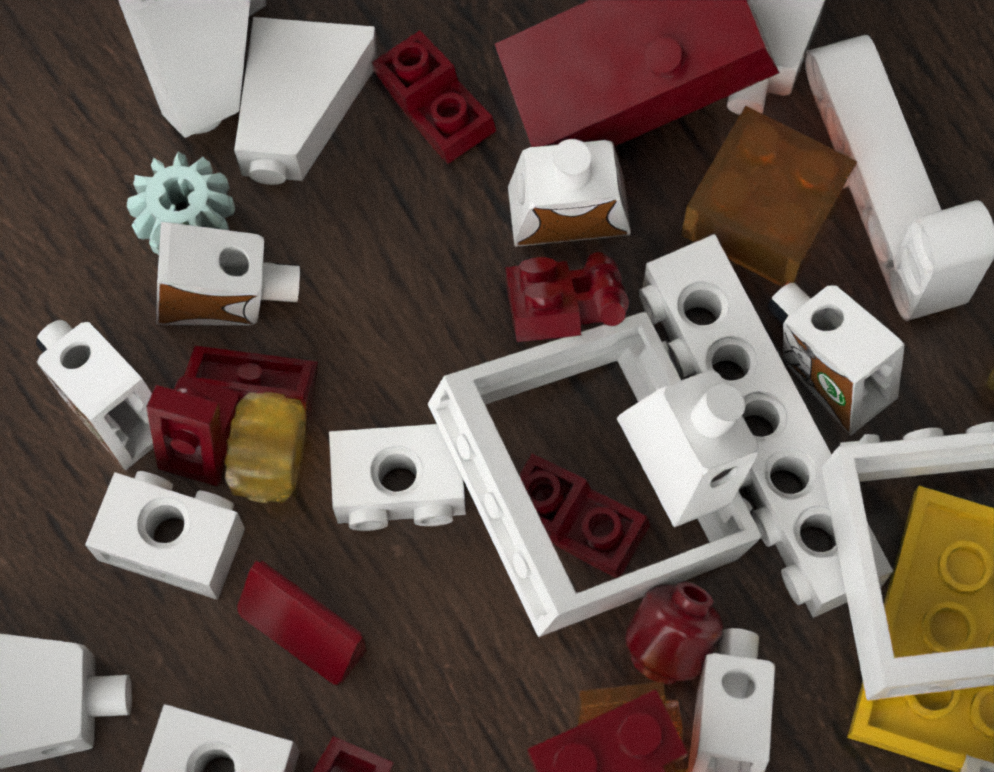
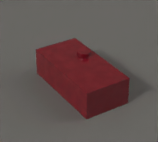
M588 0L495 43L531 147L558 145L568 139H576L582 142L607 140L613 142L615 147L780 73L750 0Z

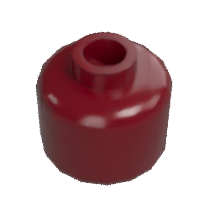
M679 582L677 586L671 584L658 585L645 593L627 627L625 642L631 654L632 663L639 672L647 678L663 684H674L677 681L692 680L702 672L706 655L713 653L723 633L722 619L718 611L712 606L713 599L708 592L693 583Z

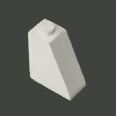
M118 0L161 113L185 138L192 134L208 132L216 128L221 120L239 112L250 0Z
M253 17L234 149L242 176H249L256 182L269 185L281 184L286 179L299 181L304 179L374 71L371 62L378 58L374 26Z

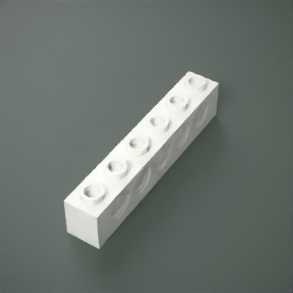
M713 234L646 263L643 288L639 289V297L651 322L656 324L661 321L671 340V342L667 343L670 359L679 377H692L709 370H714L713 365L720 361L736 363L742 368L745 376L734 381L723 378L722 380L724 383L734 386L742 394L745 401L743 418L750 415H758L767 419L773 427L774 432L768 436L758 437L753 435L758 444L759 454L739 490L747 488L757 508L752 511V518L762 535V541L768 547L775 544L787 566L781 570L790 596L797 605L806 603L813 618L847 603L821 468L832 454L716 235ZM695 307L705 308L715 316L716 321L709 325H697L686 317L685 312ZM782 470L792 472L800 479L803 490L795 494L783 493L773 485L770 475ZM868 524L881 587L893 570ZM807 527H817L824 530L831 538L832 549L826 552H816L809 549L803 543L800 531Z

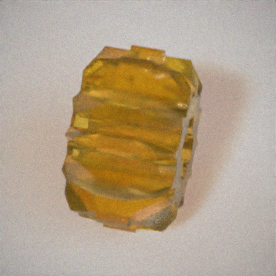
M265 391L264 394L249 392L236 407L235 418L231 420V432L227 440L228 451L225 459V464L227 465L225 480L232 495L247 497V501L268 504V501L284 503L296 489L297 477L300 474L301 461L304 455V441L307 434L305 431L307 416L300 400L285 398V394Z

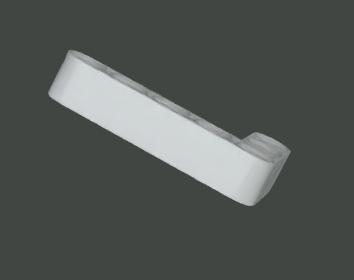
M864 34L808 50L805 53V68L811 91L899 314L905 321H910L968 303L994 259V224L987 208L981 201L975 200L941 210L877 49L868 35Z

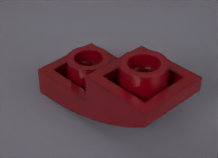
M420 30L371 62L373 70L397 104L447 164L496 132L493 116L458 81L454 65Z
M532 453L520 472L519 477L551 543L615 578L621 577L650 526L648 517L592 490L587 479Z

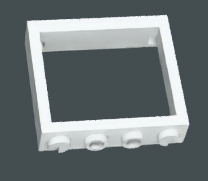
M646 311L626 317L622 323L616 326L604 324L581 332V336L564 337L446 375L428 402L435 421L538 637L644 597L649 589L658 585H674L734 562L762 537L750 514V511L753 509L745 498L741 497L738 491L729 506L698 518L710 543L576 594L485 404L618 361L638 402L665 386L681 381L670 359L667 341L661 342Z
M994 422L970 427L966 430V434L944 436L943 430L940 428H926L910 432L903 437V440L880 442L879 436L868 434L864 435L860 441L840 443V447L834 451L821 468L866 699L875 700L994 685V646L894 658L859 484L861 481L994 468Z

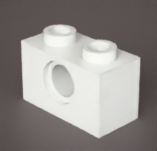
M437 424L329 432L332 503L338 524L349 523L350 529L372 531L387 527L388 520L414 518V523L419 526H440L451 523L455 515H466L464 480ZM397 468L407 469L416 476L414 483L408 489L395 492L382 486V479L389 471Z
M137 471L135 478H131L114 472L85 544L98 561L218 600L245 530L238 513L232 511L234 504L219 495L206 491H197L195 498L172 491L173 484L152 473ZM170 518H178L184 521V529L177 539L169 543L154 541V532L161 522Z
M164 704L141 772H203L205 766L210 761L220 757L233 760L235 772H294L300 751L293 741Z

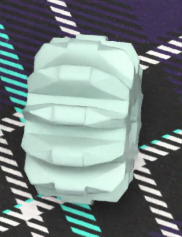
M178 151L174 158L173 166L165 168L162 162L153 158L151 164L154 173L153 177L135 175L133 185L138 194L127 198V208L130 215L136 218L132 224L136 236L142 240L150 239L149 244L154 253L159 255L161 222L229 230L227 221L224 218L234 215L235 205L233 198L226 195L230 189L227 178L221 172L212 174L211 164L204 157H201L189 167L186 156ZM186 202V209L176 210L175 205Z

